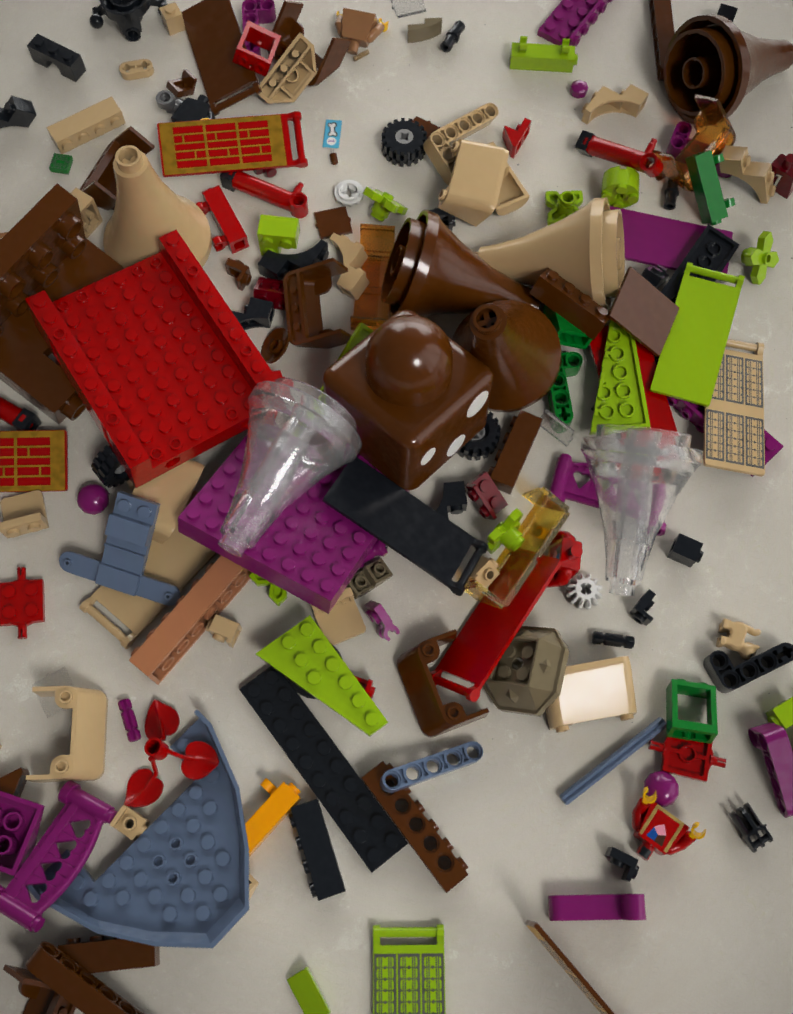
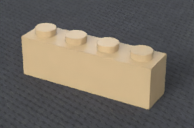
M111 96L46 128L59 152L64 154L126 123L121 109Z

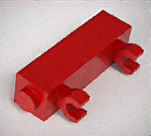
M218 185L202 192L204 202H197L195 204L205 215L207 212H210L222 236L212 238L216 251H221L228 246L231 253L234 254L248 248L247 235L220 186Z

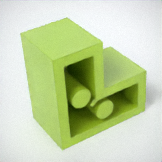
M261 214L257 231L261 256H264L268 250L281 254V248L297 249L300 234L299 218Z

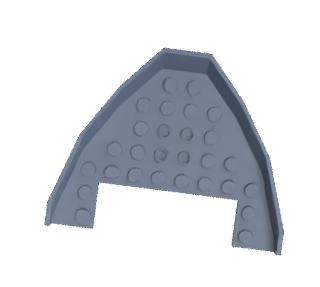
M198 710L194 712L199 719L170 748L174 752L185 755V750L189 743L194 741L205 742L217 752L219 757L218 766L206 777L195 780L96 881L83 867L67 890L50 906L51 908L98 934L157 947L214 948L249 910V846L240 789L214 728ZM67 849L61 855L62 859L70 856V850ZM61 862L53 863L45 871L48 881L55 878L56 872L62 867ZM28 885L27 888L37 900H40L41 893L46 891L47 885Z

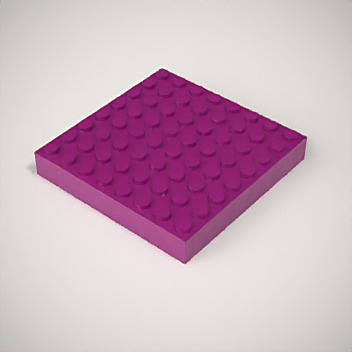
M280 411L253 426L179 515L178 532L329 614L378 539L328 506L322 499L353 456L358 457L378 472L380 471L349 445L284 411Z

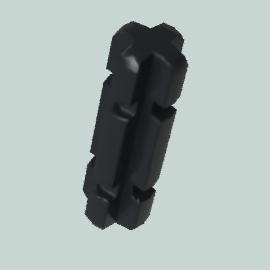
M595 631L592 634V643H603V645L614 647L624 646V648L632 649L635 644V638L633 636L623 637V635L603 634L602 632Z

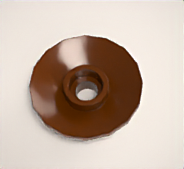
M285 328L273 330L264 340L261 355L266 363L276 362L286 352L290 336Z

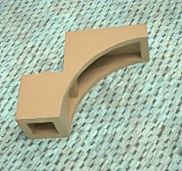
M632 84L626 90L623 89L620 94L602 86L599 91L594 92L590 103L584 105L582 109V122L588 125L594 118L606 113H624L636 118L644 108L649 93Z
M726 145L722 151L724 161L719 163L721 173L730 174L742 179L755 190L760 203L768 204L776 190V186L773 185L774 172L772 171V164L752 162L751 156L748 155V147Z
M333 233L329 239L335 248L342 252L343 265L348 268V272L341 274L336 284L343 294L357 301L370 283L366 277V272L361 269L368 255L361 243H354L343 234L340 236Z

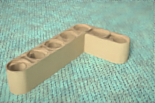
M486 103L434 131L424 142L423 148L448 186L456 158L452 157V144L487 127L498 116L499 112L495 104Z

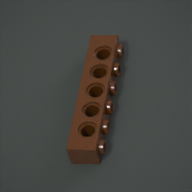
M382 761L362 777V781L445 893L449 892L469 875L466 872L468 866L460 856L456 858L451 852L454 847L446 837L442 839L437 831L440 829L433 819L427 820L423 812L425 809L418 800L414 802L409 796L411 793L409 787L394 793H384L380 786L381 777L386 771L394 768L390 763L386 765ZM391 775L386 776L385 781L392 782L395 787L397 785L396 778ZM400 799L408 803V809L405 812H399L395 808V803ZM413 818L420 819L422 822L421 830H411L409 826L410 820ZM426 837H433L436 840V848L429 851L425 849L423 842ZM441 856H447L450 859L451 865L447 870H442L438 866V859Z

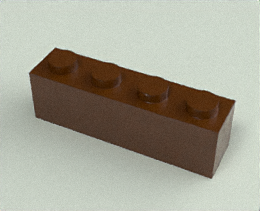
M547 268L540 275L530 291L532 296L569 321L592 340L598 336L610 319L608 317L609 311L605 307L600 306L590 296L581 292L572 283L563 279L556 271Z
M520 410L518 416H513L510 427L513 428L510 433L506 432L502 441L505 444L503 450H498L494 459L497 463L495 467L491 466L488 472L498 490L511 495L540 429L542 418Z
M105 935L91 936L89 942H81V938L66 939V944L58 945V949L90 973L160 965V947L115 937L114 939L105 940Z

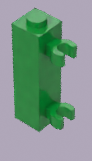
M711 150L699 152L685 158L702 224L710 223V226L721 223V219L728 217L726 208L736 204L734 197L730 199L723 198L715 164L724 161L723 153L712 155Z

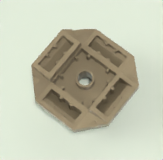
M521 626L483 685V688L497 709L502 712L540 717L546 711L545 709L560 696L570 651L559 631L555 628Z

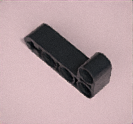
M786 642L781 643L735 667L725 652L717 650L704 659L703 665L716 689L721 693H729L793 661V645ZM784 652L785 656L777 659L776 655ZM712 658L719 660L720 667L713 664ZM761 659L766 660L768 668L762 665ZM743 668L749 671L750 677L743 674ZM724 677L730 679L731 687L724 683Z

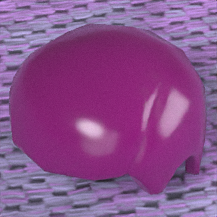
M91 483L85 485L78 492V506L84 513L99 514L109 505L110 493L100 484Z
M665 771L650 773L644 781V787H648L646 795L653 796L656 791L657 799L655 802L661 807L672 805L679 796V785L676 779Z

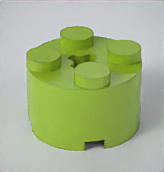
M615 166L608 169L602 179L601 198L607 197L610 206L622 209L639 201V173L631 167L620 169V166Z

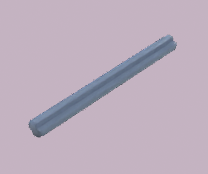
M659 717L561 793L559 796L561 801L565 805L574 801L666 728L665 720Z

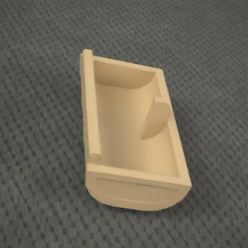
M494 142L488 143V145L496 146ZM508 163L506 164L495 208L499 216L518 210L526 204L530 197Z

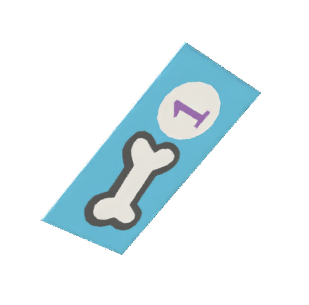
M326 120L323 147L339 149L342 121Z

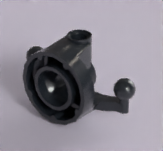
M100 0L101 4L92 8L93 15H91L89 21L92 27L99 29L104 23L101 16L106 15L118 23L127 40L135 42L141 38V20L149 7L158 6V13L161 16L159 8L168 4L166 0Z

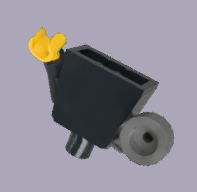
M168 90L160 91L156 95L159 108L173 114L171 117L172 122L215 119V114L211 111V106L208 104L209 99L205 95H199L197 100L192 98H186L185 100L175 99L173 93Z

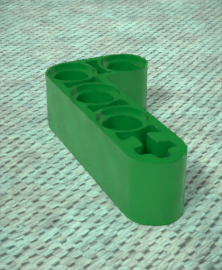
M577 352L562 353L560 371L555 381L560 385L553 384L547 392L552 425L560 432L568 430L573 420V410L566 377L576 376L581 368L583 358Z

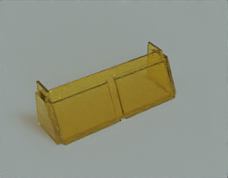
M538 487L522 494V496L534 504V507L518 528L523 534L522 537L525 541L515 552L505 547L496 561L499 565L497 570L500 574L487 588L476 580L467 581L465 592L475 600L500 609L508 607L538 563L537 557H542L569 517L570 513L568 510L570 507L545 487Z

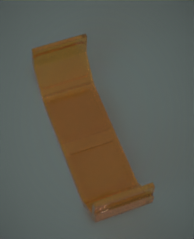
M360 224V243L365 247L364 250L368 255L361 269L366 272V277L370 283L359 299L355 300L354 314L350 316L351 330H355L359 323H363L374 331L388 320L389 304L381 301V290L386 267L395 243V226Z

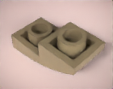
M425 18L424 24L408 25V43L421 42L440 35L442 31V18Z
M382 558L356 573L347 585V588L351 587L356 600L392 577L393 574Z

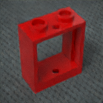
M248 20L232 62L266 77L281 36ZM245 40L270 51L268 59L243 48Z

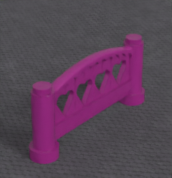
M560 454V457L557 458L550 489L544 497V502L547 505L557 508L563 507L565 499L645 521L644 531L648 534L655 536L665 534L667 526L665 518L672 490L669 482L660 481L658 485H654L636 474L613 466L572 462V457L568 454ZM576 472L590 477V480L581 488H578L573 475ZM593 479L606 480L610 483V486L598 494ZM616 483L620 484L621 487L627 486L630 489L621 499H618L613 487ZM633 490L646 491L650 497L641 505H638Z
M71 780L63 785L58 794V800L65 804L9 885L6 888L0 885V913L30 932H38L45 923V919L42 917L43 912L72 884L87 862L103 824H110L117 814L114 807L82 790L79 784ZM89 820L91 822L90 827L85 829V833L81 838H77L71 823ZM76 841V847L70 851V856L62 859L57 843ZM61 862L62 867L56 872L55 878L48 881L42 865ZM46 884L47 889L44 893H41L40 900L33 903L27 886Z

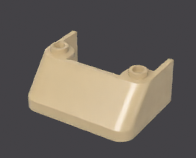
M73 686L32 687V692L40 697H55V702L60 708L72 709L70 755H59L54 758L50 765V774L26 775V780L34 783L98 780L105 770L108 698L106 694L96 689Z

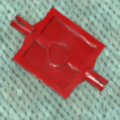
M18 567L17 580L0 583V626L18 627V639H27V626L45 622L44 580L26 579V568Z
M667 736L663 743L652 740L649 742L648 749L661 752L662 763L660 771H665L669 774L707 782L708 771L712 765L722 768L726 766L725 758L713 756V742L709 744Z

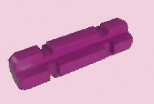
M123 699L118 702L119 710L122 711L121 717L125 730L128 731V741L136 742L141 739L140 731L137 729L134 711L131 710V701Z

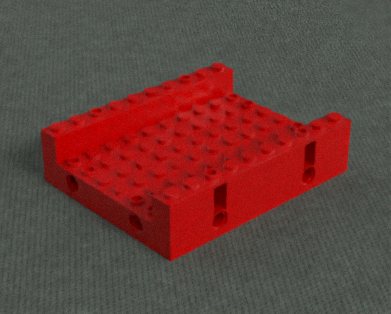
M177 230L158 238L159 253L52 302L45 290L25 299L35 326L135 488L283 410V386Z

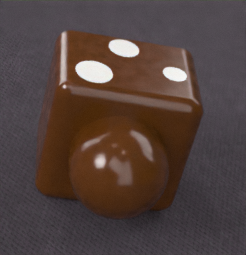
M403 309L395 313L326 369L323 375L326 424L330 431L387 478L404 490H414L485 427L493 384V372L486 364L449 338L436 323L412 310Z

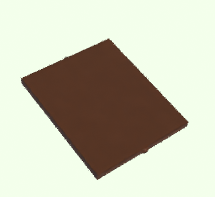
M629 267L617 291L608 317L658 357L670 333L679 307L635 269Z

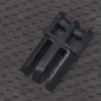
M748 802L743 805V808L739 807L736 809V813L731 812L729 814L742 834L740 838L744 839L753 853L757 851L758 847L763 848L766 842L769 841L771 843L773 841V837L765 827L767 825L761 823ZM759 830H761V832L763 833V836L761 837L757 832ZM752 835V836L754 837L755 841L752 842V840L750 839L749 836Z

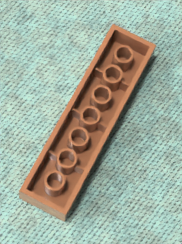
M219 555L217 561L211 563L206 568L202 578L194 581L191 585V590L186 596L183 595L178 599L176 607L171 613L168 612L163 616L161 624L148 633L146 641L133 650L129 661L159 685L206 631L209 620L214 619L216 614L220 615L250 580L249 575L252 572Z

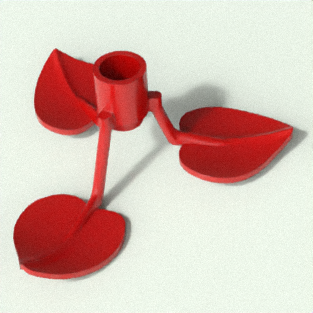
M158 700L152 702L145 720V734L149 740L145 743L144 750L150 756L148 760L152 764L154 773L146 768L139 769L133 773L127 785L124 805L128 807H145L154 803L161 796L164 784L160 779L156 778L159 772L155 760H163L168 754L184 759L181 764L182 773L185 777L192 780L206 777L219 763L217 752L209 744L202 741L189 743L186 747L185 755L169 749L168 745L163 741L166 740V736L173 735L177 731L180 718L175 709Z

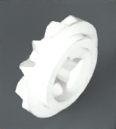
M344 180L337 184L334 195L337 202H341L343 206L350 205L352 207L353 204H359V201L363 199L364 190L357 181ZM347 189L351 192V197H348Z

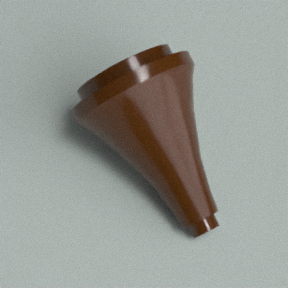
M707 14L693 17L678 28L666 52L663 74L664 85L670 103L678 115L691 124L706 126L721 122L732 115L743 98L762 81L790 68L793 64V44L786 40H771L752 36L738 29L732 21L721 15Z
M423 210L416 220L412 218L405 220L392 248L381 290V301L389 304L390 317L403 309L412 310L422 317L436 314L471 313L483 304L500 300L520 301L537 309L540 306V301L530 294L531 288L491 267L462 243L442 222L437 213Z
M500 300L483 304L465 317L452 337L453 341L492 370L493 384L489 411L514 412L533 405L551 389L560 371L562 352L555 327L545 314L524 302Z

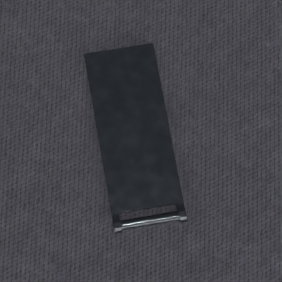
M356 456L350 459L322 499L328 506L446 585L457 596L463 595L468 579L482 554L486 553L489 548L487 543L474 538ZM472 545L475 548L472 557L458 582L452 581L454 574Z

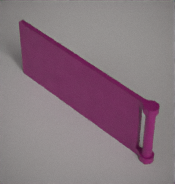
M610 206V210L621 209L624 227L625 260L655 266L658 264L667 269L677 270L707 227ZM717 229L718 231L732 239L733 232ZM729 262L722 270V273H728Z

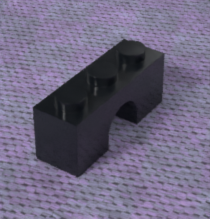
M38 33L27 45L34 62L46 68L54 63L59 68L62 76L74 82H77L86 71L80 54Z

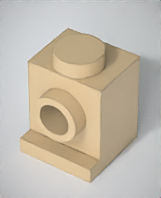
M481 556L468 579L472 586L486 592L488 590L487 587L500 574L497 570L499 567L498 563L493 558L488 559Z
M217 614L214 619L209 620L206 631L213 635V639L222 643L226 640L229 647L232 648L242 630L239 623Z
M123 804L109 825L132 841H135L148 828L147 825L150 821L131 807ZM130 819H132L134 822L132 828L127 827V823Z

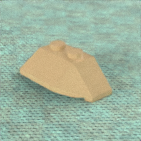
M300 32L260 83L262 92L258 95L268 104L295 102L317 74L314 45Z

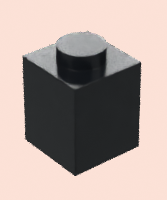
M679 533L673 541L667 558L691 568L695 562L699 563L704 552L701 551L703 543Z

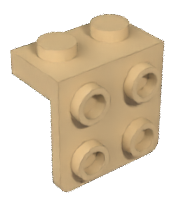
M40 490L1 500L3 522H0V532L5 537L14 538L49 528L43 493Z
M351 587L345 588L329 614L311 605L320 630L332 645H337L366 632V626L355 603Z

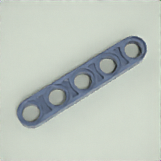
M470 741L390 769L381 777L380 786L385 792L394 793L472 765L483 756V748L478 742ZM468 747H473L477 750L478 755L476 758L468 756ZM448 754H454L457 757V765L448 763ZM428 761H434L437 764V772L433 773L427 769ZM408 768L415 769L418 774L417 779H409L406 775V770ZM386 776H394L397 780V785L389 787L385 782Z

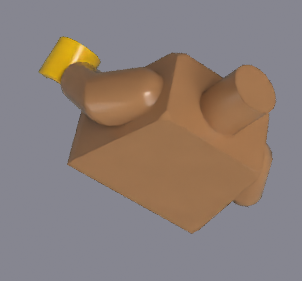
M343 8V14H339V11L336 12L335 26L338 35L342 39L351 40L347 52L352 55H357L359 47L367 48L369 43H372L382 32H386L388 29L389 21L383 23L382 18H379L377 23L376 14L348 8Z

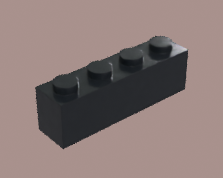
M315 799L292 807V814H289L292 828L297 827L299 836L295 837L299 851L303 850L306 859L302 860L305 873H310L313 881L309 883L313 898L317 896L318 901L345 892V885L319 800Z

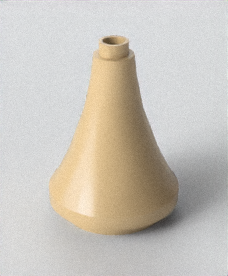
M132 145L119 148L113 161L117 196L114 213L104 231L103 245L105 253L121 266L127 268L159 253L158 238L177 230L201 267H203L209 258L212 248V234L209 222L203 211L191 200L173 192L159 178L145 153Z
M607 197L594 198L587 205L562 220L523 237L480 247L479 252L474 253L491 267L511 279L534 286L540 275L547 268H550L609 311L612 298L616 297L617 291L625 277V243L621 209L610 210Z

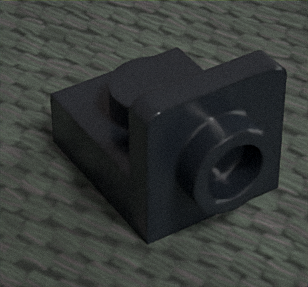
M650 589L644 593L629 612L637 623L644 624L645 626L654 619L647 613L655 603L652 599L656 594Z
M608 847L605 856L611 858L610 863L619 868H623L624 865L626 866L621 879L626 882H630L631 878L635 879L639 870L637 865L638 859L614 847Z

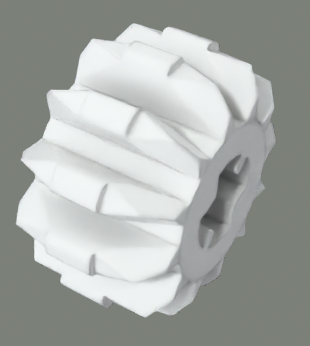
M580 573L577 578L572 577L570 580L571 584L566 586V589L569 590L566 597L573 598L570 603L573 605L577 602L578 609H581L584 604L588 610L591 608V604L596 606L598 604L597 599L602 598V594L599 592L602 590V586L596 585L598 578H595L593 581L590 580V574H587L586 578H584L583 574ZM586 589L588 592L583 594L581 590Z

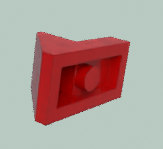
M525 118L522 124L517 125L516 129L504 126L502 138L511 158L516 156L528 136L532 120Z

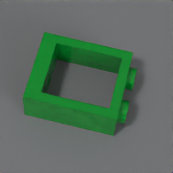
M671 679L666 688V736L711 744L718 735L716 686L708 685L704 682L695 683L684 679ZM678 694L706 699L707 724L678 719Z

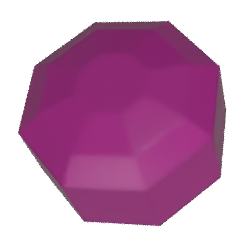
M582 80L574 81L570 88L571 95L577 99L585 97L588 91L587 83Z

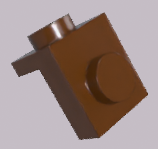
M184 69L182 78L167 81L166 88L176 98L194 95L197 79L191 72Z
M228 258L225 263L227 274L237 278L238 288L243 291L252 279L249 266L239 260Z

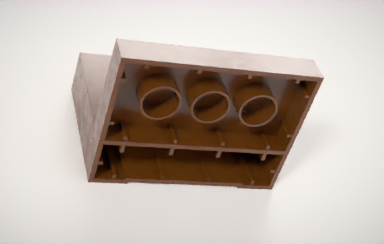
M57 183L0 240V380L60 425L66 417L71 421L77 419L86 407L62 368L49 358L52 352L35 326L25 299L45 290L53 302L125 268L85 237L78 199Z

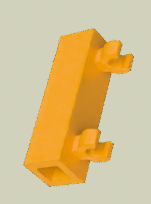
M266 778L260 784L271 796L245 823L249 857L291 812V808L300 802L301 798L298 794L301 791L292 782L289 785L283 782L277 788Z

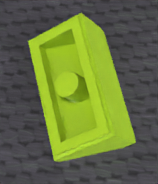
M308 966L287 979L304 1014L331 1013Z

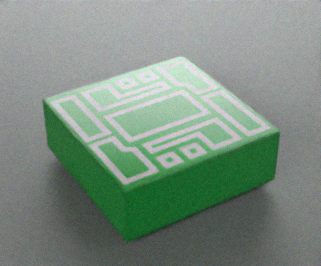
M54 153L49 167L50 171L69 175L73 163L72 156Z

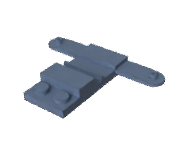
M123 491L117 492L113 513H110L105 530L107 540L104 543L105 548L102 561L73 551L64 552L59 558L60 567L64 571L132 596L137 595L168 606L175 605L181 596L176 586L143 575L160 503Z

